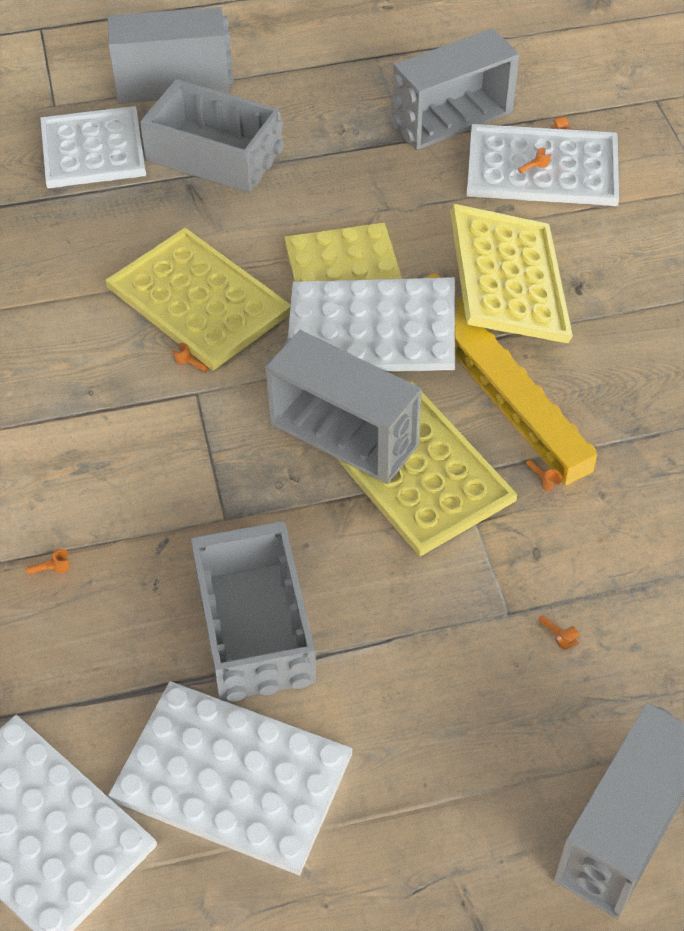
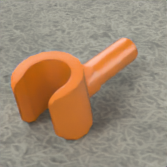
M565 116L553 119L555 124L551 125V129L571 130L568 119Z
M539 148L535 159L518 168L519 173L521 174L536 166L546 168L552 154L545 155L546 149Z
M179 343L181 352L172 350L177 364L184 365L189 363L204 373L207 372L208 366L190 355L187 344Z
M531 459L526 462V466L542 479L541 485L544 490H552L554 484L550 480H553L557 485L560 484L562 475L558 470L550 469L545 471Z
M66 549L55 550L52 554V560L26 567L27 574L50 569L57 573H65L69 569V560H66L68 558V551Z
M544 615L539 617L538 621L556 636L560 648L569 649L579 644L576 640L579 637V633L574 626L562 630Z

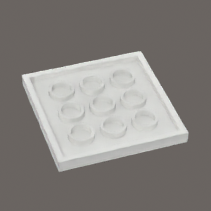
M136 106L40 117L47 188L146 176Z

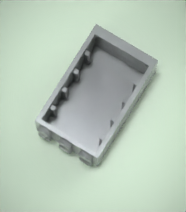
M222 7L108 15L109 50L118 104L159 100L176 79L230 94L229 85L234 84L228 17L223 16Z
M491 28L393 64V76L391 78L393 84V95L391 96L392 115L390 117L392 126L404 136L408 143L416 150L468 131L472 128V124L483 125L512 114L520 54Z
M178 79L170 85L140 121L146 161L248 193L251 192L256 184L260 183L262 175L267 169L271 168L273 160L278 154H281L284 147L281 133L283 121H281L280 109Z
M299 330L292 339L289 338L285 342L283 349L267 362L265 372L271 425L386 484H389L419 446L422 388L302 330Z
M285 521L191 538L220 700L238 702L249 696L259 694L267 696L275 694L279 690L289 688L303 689L310 684L317 683L315 647Z
M647 702L566 839L553 881L617 920L684 799V722L673 717L666 709L655 707Z

